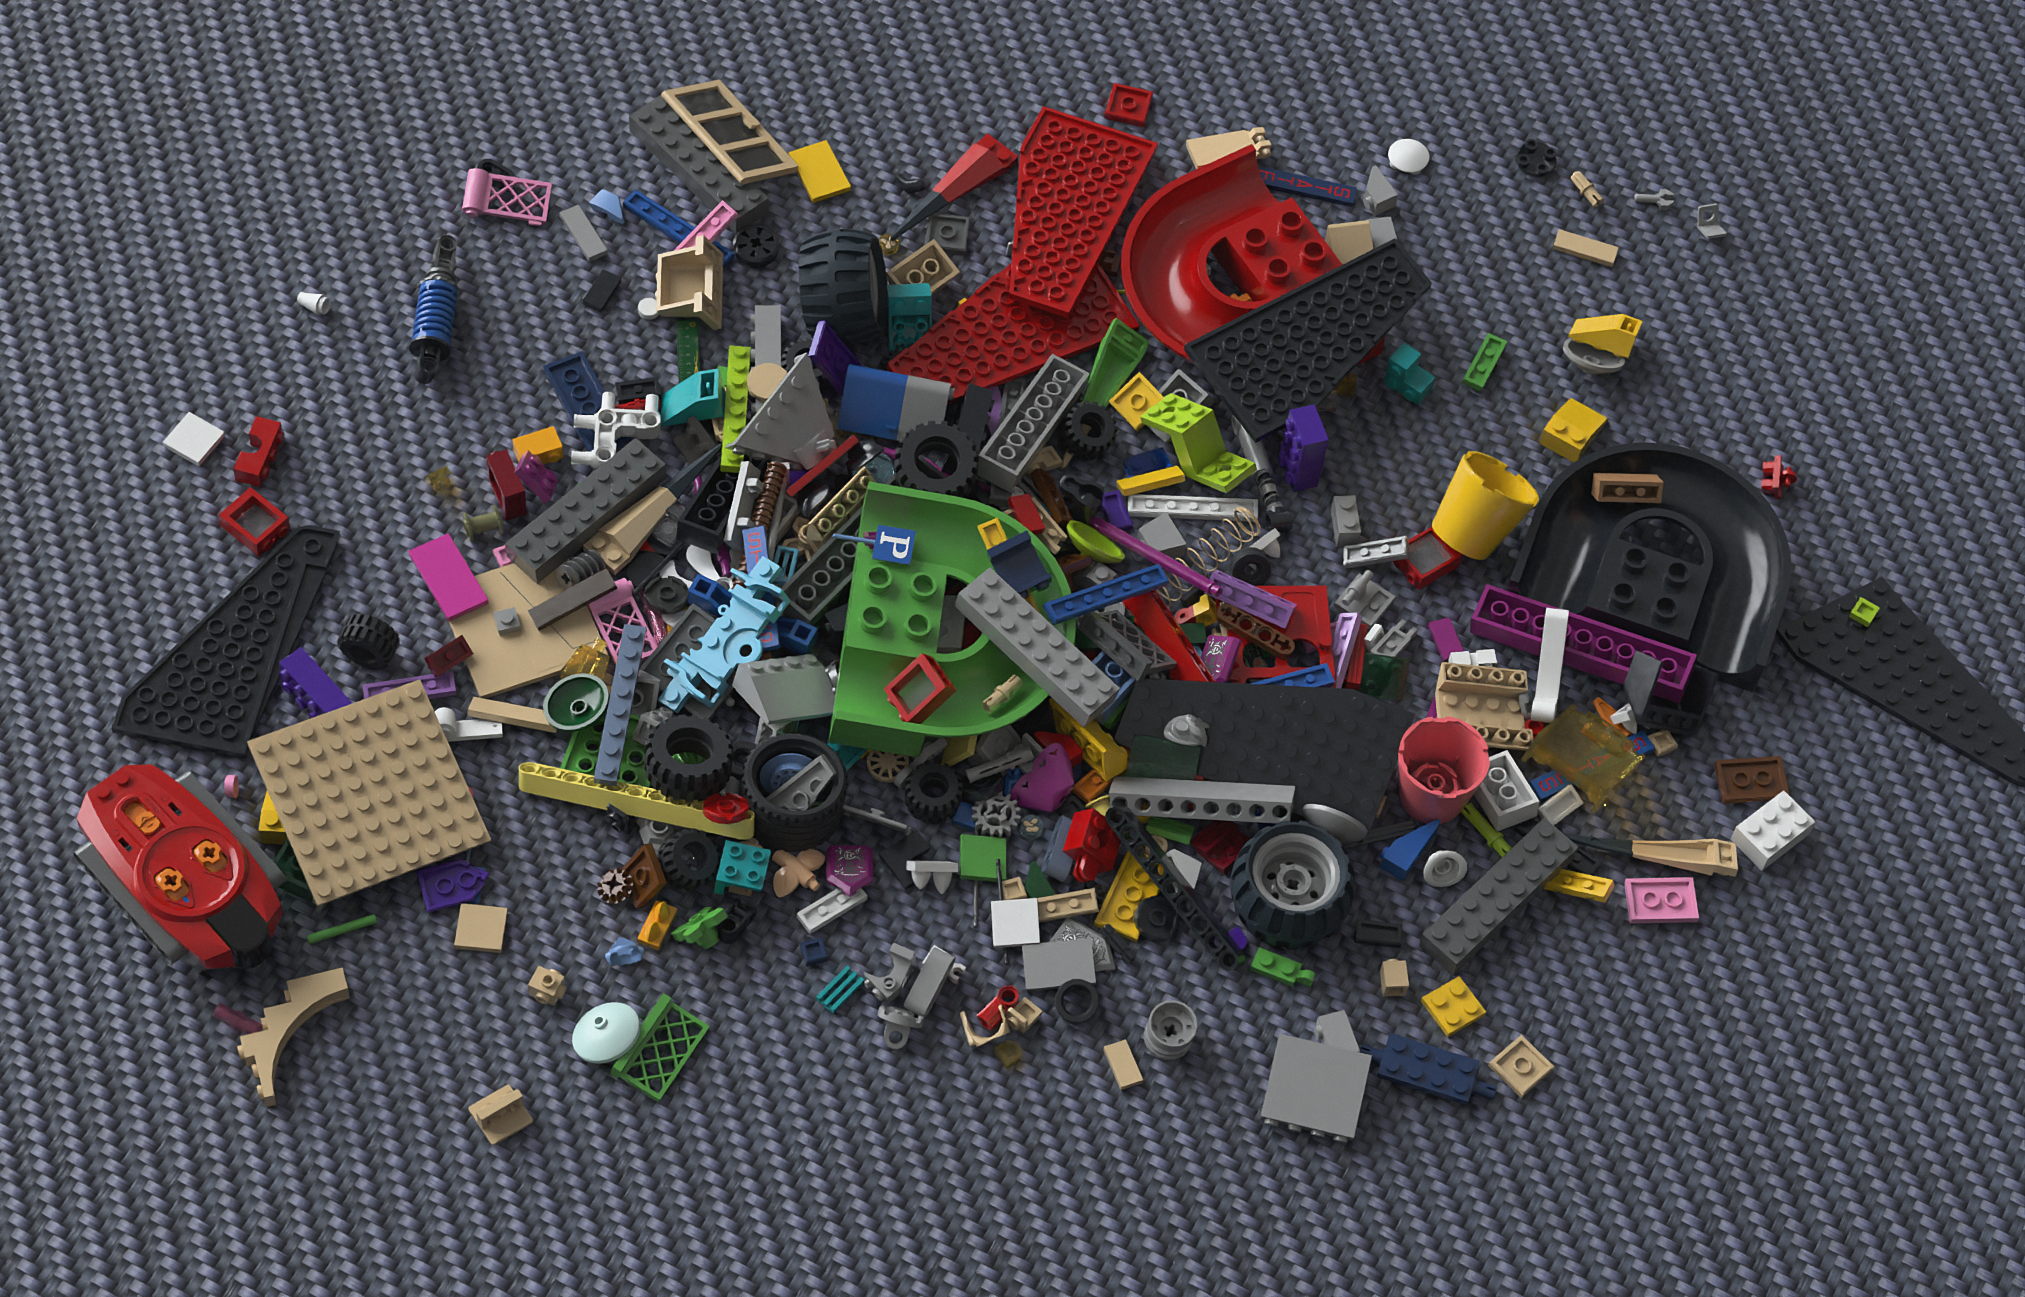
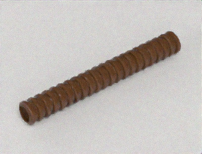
M776 461L769 462L767 465L766 475H764L765 481L762 482L764 483V489L758 496L757 506H755L756 512L753 513L754 518L751 520L755 523V527L764 525L766 535L769 533L768 528L771 526L770 522L776 508L775 503L778 502L777 497L780 495L779 491L782 488L781 485L785 477L784 472L787 471V467L784 464ZM744 549L742 551L743 556L740 557L742 562H739L737 570L748 575ZM735 578L736 581L733 582L734 587L738 584L745 589L747 588L742 581Z

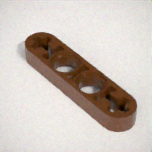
M1231 604L1219 606L1216 620L1220 625L1280 659H1288L1292 656L1295 648L1292 639ZM1229 612L1230 616L1224 618L1223 614ZM1238 617L1236 624H1234L1233 621ZM1248 622L1252 628L1250 630H1243L1240 627V623ZM1268 633L1271 639L1263 641L1259 638V634ZM1274 639H1277V643L1275 642V645L1273 646L1272 644L1274 642ZM1287 645L1288 648L1282 651L1281 647Z

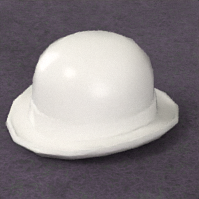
M1437 851L1427 860L1423 870L1424 879L1428 884L1435 887L1451 886L1458 883L1465 876L1467 862L1463 856L1456 852Z

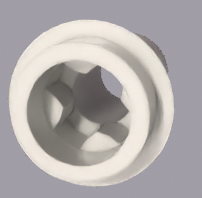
M300 292L297 297L299 305L306 307L317 315L326 314L330 309L331 301L324 294Z

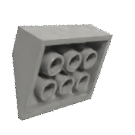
M813 654L739 663L732 686L767 725L833 715L835 695L832 691V684L825 672V667Z

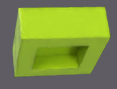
M1860 597L1849 617L1869 627L1880 607Z

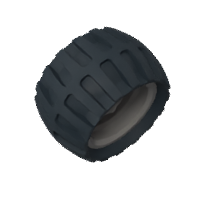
M835 229L816 234L802 242L803 245L800 247L798 281L803 319L811 338H814L818 322L824 320L845 345L862 343L883 334L887 324L888 281L883 250L878 237L861 230Z
M1282 821L1273 827H1265L1247 841L1235 860L1230 888L1236 914L1243 924L1246 923L1248 931L1253 936L1261 938L1270 946L1287 947L1289 950H1295L1302 946H1314L1320 943L1323 938H1328L1335 933L1350 912L1355 895L1353 864L1350 857L1346 855V850L1337 838L1334 839L1329 834V831L1322 827L1318 828L1309 825V822L1299 821V823ZM1309 872H1311L1315 877L1311 878Z

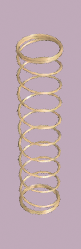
M1237 507L1234 510V517L1241 529L1252 536L1249 540L1241 539L1238 529L1230 520H1222L1223 526L1228 533L1240 541V547L1237 550H1230L1228 542L1222 533L1215 528L1211 529V535L1221 547L1228 550L1229 553L1226 559L1219 560L1212 545L1204 538L1199 539V544L1204 552L1217 561L1214 569H1206L1200 555L1192 548L1187 549L1190 559L1205 571L1204 577H1206V571L1212 572L1218 568V561H1227L1230 558V551H1239L1242 547V541L1250 542L1253 536L1260 534L1261 527L1259 521L1247 508ZM1237 511L1241 512L1246 517L1251 526L1252 532L1249 531L1242 524L1238 517ZM1244 512H1246L1255 522L1257 526V533H1254L1251 521ZM1225 520L1235 528L1239 538L1228 530L1224 523ZM1213 530L1222 536L1228 548L1224 547L1215 538ZM1201 540L1205 541L1211 547L1215 554V557L1210 555L1204 549V547L1201 544ZM1189 550H1192L1199 557L1204 568L1195 562L1189 554ZM1176 558V559H1175L1176 561H1177V559L1180 560L1181 562H1183V564H1184L1185 566L1188 567V565H1187L1182 559H1180V558ZM1173 573L1172 575L1175 577L1180 587L1174 584L1169 578L1168 580L1172 585L1181 590V595L1178 599H1170L1168 591L1165 587H1163V589L1165 590L1167 596H1165L1158 589H1156L1159 594H1161L1163 597L1169 600L1168 609L1170 608V600L1179 601L1182 597L1183 591H1189L1194 587V585H1192L1190 589H1182L1179 579ZM1127 609L1129 614L1132 616L1133 613Z

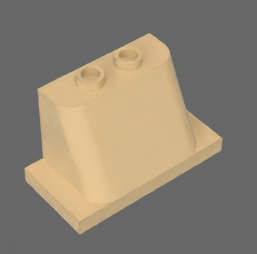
M704 235L696 236V246L658 254L657 291L655 293L657 301L656 311L663 317H700L713 330L721 329L723 253Z

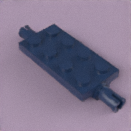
M1393 1033L1389 1034L1385 1049L1380 1050L1363 1043L1360 1048V1053L1372 1055L1371 1062L1378 1063V1078L1464 1105L1468 1104L1469 1097L1472 1094L1490 1100L1494 1098L1497 1086L1478 1081L1476 1078L1479 1060Z

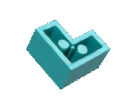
M1403 343L1389 358L1383 383L1390 389L1402 394L1407 400L1419 405L1433 389L1435 376L1418 366L1421 353Z

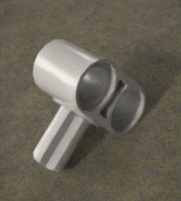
M821 429L797 447L794 453L804 468L808 470L821 462L837 446L835 445V440L831 439L827 431Z

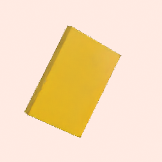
M827 140L788 152V155L798 165L796 173L812 203L851 191V185Z

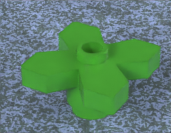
M705 907L692 916L688 923L679 926L671 934L675 941L681 942L686 940L687 943H694L696 941L703 949H708L719 941L718 932L714 926L726 919L728 915L723 908L713 910L712 907Z

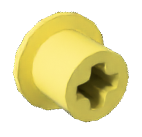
M1105 795L1085 805V808H1094L1105 816L1110 808V796Z

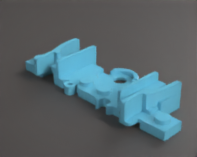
M762 556L749 575L734 568L730 570L733 576L742 581L747 588L745 589L738 584L733 590L729 588L728 592L732 596L730 607L723 604L718 608V612L722 617L716 619L704 637L698 638V641L702 644L700 650L695 651L691 648L690 656L683 652L681 654L683 659L680 663L665 659L664 663L669 667L667 673L673 679L658 699L661 704L678 714L689 697L692 696L712 709L729 685L726 681L737 665L760 659L763 645L761 640H757V638L769 621L773 624L776 622L791 601L782 589L772 584L782 571L780 566ZM766 591L783 601L778 609L761 600ZM745 645H750L752 653L747 657L741 656V648ZM702 679L717 691L711 701L706 695L696 689Z

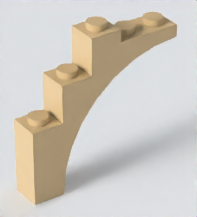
M343 967L287 981L288 990L284 991L287 1003L264 1008L265 1017L261 1018L263 1031L240 1036L242 1045L237 1046L240 1060L245 1059L247 1067L252 1066L255 1079L260 1078L261 1085L257 1086L260 1100L265 1099L266 1107L276 1105L274 1093L275 1072L280 1055L291 1036L315 1013L331 1004L349 999Z

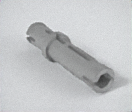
M1028 746L1011 754L1007 752L1003 757L971 769H966L965 772L969 783L1009 768L1013 770L1017 765L1034 760V757Z

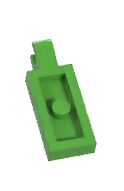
M1260 947L1250 967V971L1292 987L1295 981L1304 986L1311 987L1315 976L1313 971L1301 970V963Z

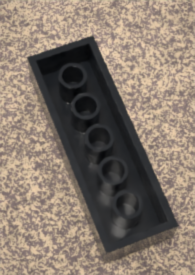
M722 454L678 519L676 534L677 540L715 554L718 553L724 543L723 540L739 473L721 472ZM745 454L743 462L749 461L754 467L758 468L761 471L759 480L763 482L767 463L770 461L765 459L754 460L751 458V455Z

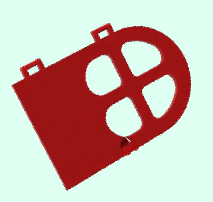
M1255 586L1295 603L1297 607L1292 613L1286 628L1246 611L1244 612L1286 635L1293 641L1302 640L1315 646L1319 652V665L1327 663L1335 681L1334 686L1328 688H1336L1327 586ZM1215 598L1217 613V610L1220 606V602L1223 601ZM1226 612L1223 616H1230V613ZM1238 617L1233 621L1234 624H1236ZM1248 622L1240 623V627L1243 630H1250L1252 628ZM1227 629V637H1235L1242 640L1228 681H1231V683L1245 684L1247 680H1265L1310 668L1290 667L1287 659H1280L1276 656L1275 667L1249 668L1243 662V649L1251 642ZM1268 633L1259 634V638L1263 641L1271 639ZM1274 639V642L1272 644L1273 646L1275 645V642L1277 643V639ZM1287 645L1281 647V650L1284 651Z

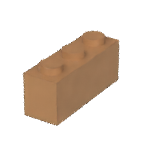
M1594 473L1591 494L1597 501L1661 503L1664 482L1658 475Z

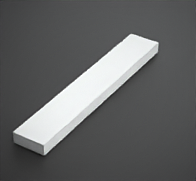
M1141 494L1128 496V513L1131 517L1157 518L1167 512L1170 518L1228 519L1236 521L1234 510L1237 507H1244L1251 511L1258 520V499ZM1237 511L1240 521H1248L1241 512ZM1244 512L1249 518V520L1251 522H1254L1253 519L1246 512Z

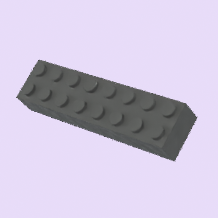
M661 95L629 115V131L711 211L723 200L737 212L739 216L728 226L735 234L743 227L753 224L768 213V197L752 182L740 184Z
M633 439L505 543L507 557L538 584L580 550L587 541L599 532L598 529L637 503L667 479L666 464L638 439Z
M1543 818L1422 934L1419 946L1454 975L1543 890L1549 881H1552L1562 869L1575 859L1578 846L1547 819Z

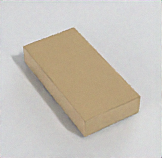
M1126 1039L1104 1046V1053L1120 1090L1143 1083V1078Z

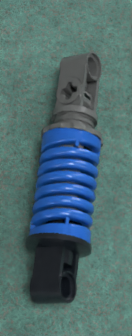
M447 234L439 238L434 249L430 269L426 272V278L419 283L418 304L412 340L409 344L411 354L417 358L414 373L415 379L424 385L430 384L433 381L438 370L439 361L447 359L450 355V339L456 309V298L459 296L458 285L455 283L456 275L453 272L456 262L457 241L453 236Z

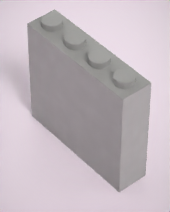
M1279 1034L1260 1119L1265 1120L1264 1124L1278 1127V1124L1286 1125L1288 1130L1294 1132H1301L1303 1129L1311 1131L1310 1135L1324 1138L1325 1135L1333 1136V1140L1340 1143H1347L1348 1140L1352 1141L1355 1135L1372 1055Z

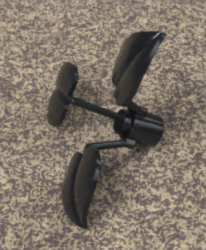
M863 440L855 444L848 452L847 457L849 460L845 463L849 476L845 474L838 475L831 466H828L827 469L835 477V487L823 481H819L817 484L810 482L805 485L797 496V506L800 512L808 518L811 512L826 499L830 491L829 489L838 493L853 478L852 471L863 468L881 454L884 448L870 440Z

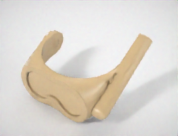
M1003 1005L998 1007L1004 1023H1001L999 1031L994 1036L988 1038L976 1034L971 1027L966 1012L962 1011L960 1013L969 1046L976 1045L978 1047L1010 1033Z

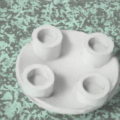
M1398 140L1389 149V164L1394 169L1417 175L1429 162L1427 148L1416 140Z

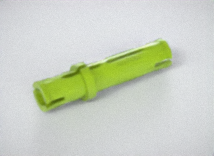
M1472 803L1467 804L1465 807L1468 810L1463 808L1461 814L1488 841L1487 844L1490 848H1494L1502 857L1505 856L1512 847L1503 839V834L1497 832Z

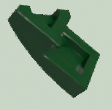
M1031 862L1024 883V889L1029 898L1055 895L1036 862Z

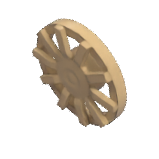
M871 750L867 756V769L870 775L878 781L885 783L894 782L896 776L893 777L892 772L894 770L897 773L901 771L897 765L905 766L904 768L909 766V758L906 755L899 754L894 756V753L884 752L885 754H882L880 751ZM874 753H876L880 758L872 756L874 755ZM902 757L905 759V762L897 761ZM870 761L879 762V764L871 766ZM880 768L879 774L875 773L873 770ZM888 773L889 777H883L882 774Z

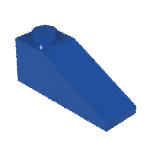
M1436 819L1394 840L1390 847L1386 846L1380 855V858H1382L1380 868L1404 881L1438 832L1441 821Z

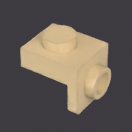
M1024 997L1014 1008L1010 1007L1007 1010L1006 1017L1008 1024L1014 1030H1020L1024 1034L1042 1016L1043 1011Z

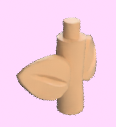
M808 849L807 851H801L795 857L784 850H777L772 860L782 867L775 873L773 879L774 891L779 898L793 892L799 883L804 888L810 887L813 891L819 888L820 884L815 880L816 876L811 871H815L823 865L825 856L814 849Z

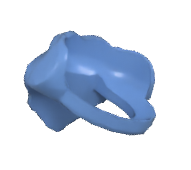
M619 937L609 952L605 954V958L611 966L630 965L642 960L644 948L635 945L633 941Z

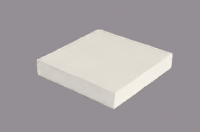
M188 412L162 443L165 448L200 466L225 437V432Z
M1037 898L991 901L994 948L1040 943Z

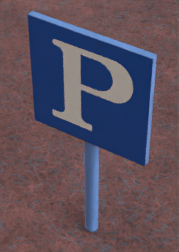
M878 525L875 540L841 534H833V538L874 544L872 559L910 565L916 531Z

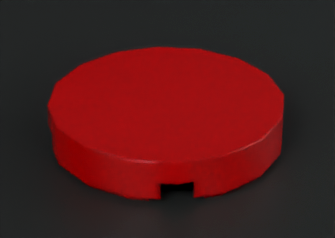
M716 793L704 800L703 814L707 819L715 823H738L745 820L749 814L748 801L738 794L726 793V796H720V793Z

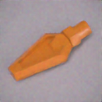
M1600 697L1592 702L1606 727L1615 729L1624 738L1632 735L1622 723L1613 724L1610 716L1617 712L1615 708Z

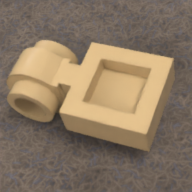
M1051 445L1042 448L1025 473L1031 476L1035 469L1049 471L1060 467L1063 461Z

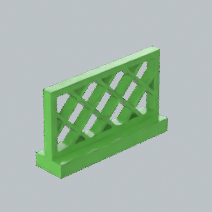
M664 993L642 1023L636 1043L626 1054L618 1058L610 1073L611 1076L616 1079L620 1077L657 1102L661 1100L710 1027L671 1002V997ZM673 1010L679 1014L681 1022L669 1024L667 1019L669 1011ZM694 1024L702 1029L698 1035L688 1037L686 1026ZM682 1026L684 1038L672 1040L670 1028ZM666 1029L668 1040L656 1042L654 1033L658 1030ZM686 1042L688 1051L685 1054L676 1055L673 1044ZM670 1045L672 1056L660 1058L657 1047ZM653 1048L656 1059L643 1061L641 1053L643 1049ZM673 1060L675 1070L663 1074L661 1062ZM657 1063L659 1075L647 1077L644 1065ZM641 1066L642 1078L634 1079L627 1074L630 1068ZM661 1079L662 1089L660 1092L656 1093L651 1090L648 1081Z

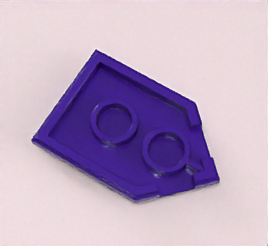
M462 859L416 871L428 913L474 901L490 873L482 869L480 870Z

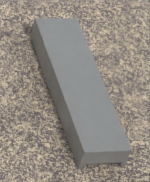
M1115 776L1109 790L1110 808L1115 806L1116 799L1125 800V806L1129 807L1137 816L1262 823L1289 821L1290 823L1291 812L1294 808L1295 786ZM1143 801H1148V809L1141 810L1143 808ZM1166 802H1170L1169 811H1163L1166 809ZM1188 803H1193V812H1186L1188 811ZM1211 804L1216 805V813L1214 814L1209 813L1211 812ZM1234 806H1238L1237 815H1232L1234 813ZM1257 807H1261V816H1254L1256 815ZM1279 808L1287 809V814L1284 817H1277L1279 816ZM1119 810L1116 812V814L1122 815Z

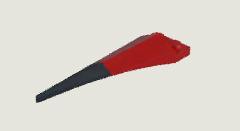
M987 133L976 144L973 143L891 235L890 241H894L918 223L961 196L1004 174L1018 161V156Z

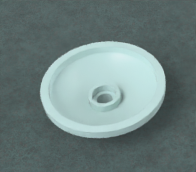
M606 1003L591 1009L579 1020L574 1029L572 1043L576 1053L583 1060L596 1064L607 1063L620 1058L633 1047L639 1037L641 1029L639 1017L634 1009L623 1003Z

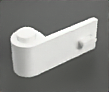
M443 707L435 711L448 742L503 737L501 722L485 719L456 721L455 713L449 708Z

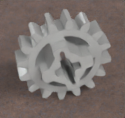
M1001 791L998 795L988 800L975 801V806L972 807L971 812L973 813L972 821H977L975 829H982V836L989 833L990 837L998 835V838H1002L1003 833L1010 836L1011 829L1017 830V823H1020L1021 809L1017 807L1016 800L1010 801V794L1003 797ZM985 809L984 815L981 816L982 810ZM1011 814L1010 820L1007 821L1008 815Z

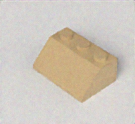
M933 239L887 271L886 276L889 285L929 283L931 295H934L951 283L960 271L935 239Z

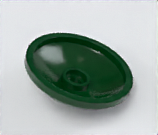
M587 673L570 675L557 682L547 693L543 704L544 715L549 724L557 730L563 732L582 731L597 723L607 711L610 699L609 690L606 684L595 675Z

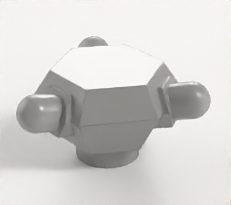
M641 817L636 822L640 826L639 833L643 843L652 844L657 857L661 855L658 851L667 839L682 830L688 829Z

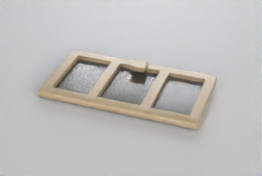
M720 79L662 92L661 96L740 184L778 177L797 171L798 165Z

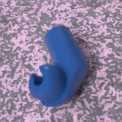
M1017 766L1013 770L1009 768L1004 776L1003 797H1006L1008 794L1011 795L1012 788L1022 777V771Z

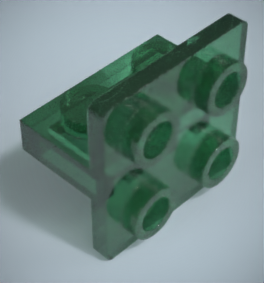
M1366 653L1365 660H1363L1359 692L1372 697L1402 701L1410 660Z

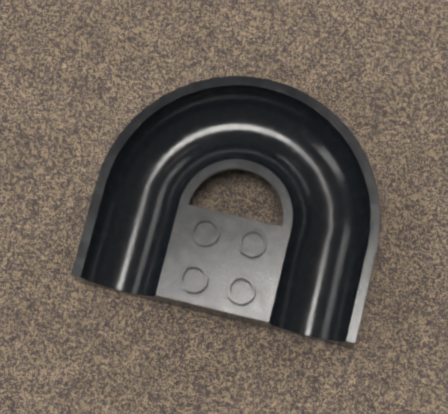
M1628 443L1611 446L1584 456L1568 466L1552 481L1542 495L1534 512L1507 591L1562 610H1569L1571 613L1696 654L1695 664L1718 674V681L1754 693L1765 668L1788 595L1792 569L1791 554L1783 526L1774 509L1755 486L1741 474L1708 455L1688 448L1663 443ZM1593 474L1658 475L1664 482L1661 503L1597 501L1591 494ZM1643 519L1671 522L1684 528L1698 540L1703 552V567L1619 538L1627 527Z

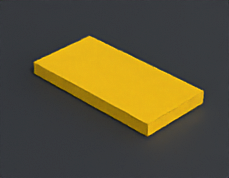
M1129 850L1098 913L1094 926L1102 928L1104 925L1110 924L1115 929V934L1118 933L1121 937L1137 943L1140 932L1135 926L1134 911L1144 899L1158 896L1160 889ZM1159 864L1158 872L1161 875L1164 874V867Z

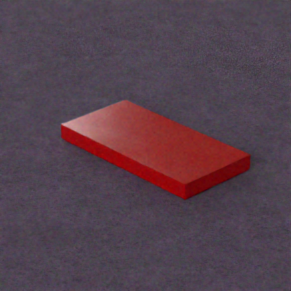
M853 434L785 491L789 496L796 494L858 443V439Z

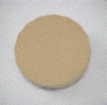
M773 363L757 365L750 371L747 377V389L752 397L755 396L759 401L765 403L788 373L781 366Z

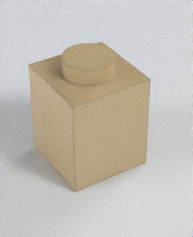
M1398 959L1383 961L1380 969L1383 997L1406 996L1409 987L1406 961H1399Z

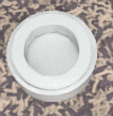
M653 298L641 300L638 304L639 315L647 320L656 318L659 315L656 311L657 301Z

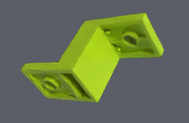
M1170 393L1140 416L1143 424L1170 434L1182 471L1188 478L1227 494L1257 470L1254 462L1226 451L1214 412L1210 408Z

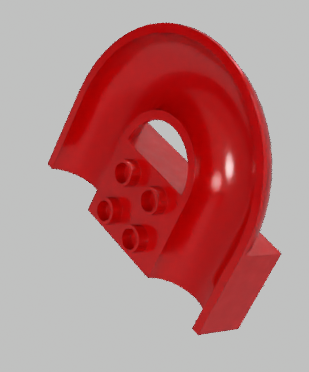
M1252 144L1189 172L1155 192L1143 204L1130 223L1121 255V273L1124 289L1137 317L1147 330L1163 345L1191 363L1193 361L1184 351L1185 344L1343 265L1292 197L1280 203L1270 193L1260 174L1256 159V149ZM1210 251L1242 294L1247 293L1251 297L1252 302L1230 298L1212 284L1206 271V260ZM1386 335L1358 365L1382 354Z

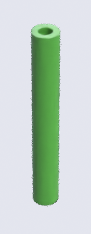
M374 914L307 935L308 943H316L377 923Z

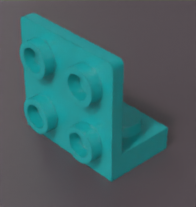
M726 840L714 893L723 895L725 887H730V885L761 892L771 851Z

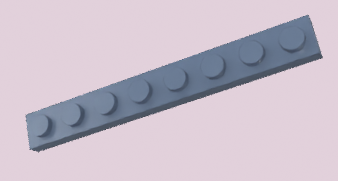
M624 624L594 775V783L617 786L647 627Z

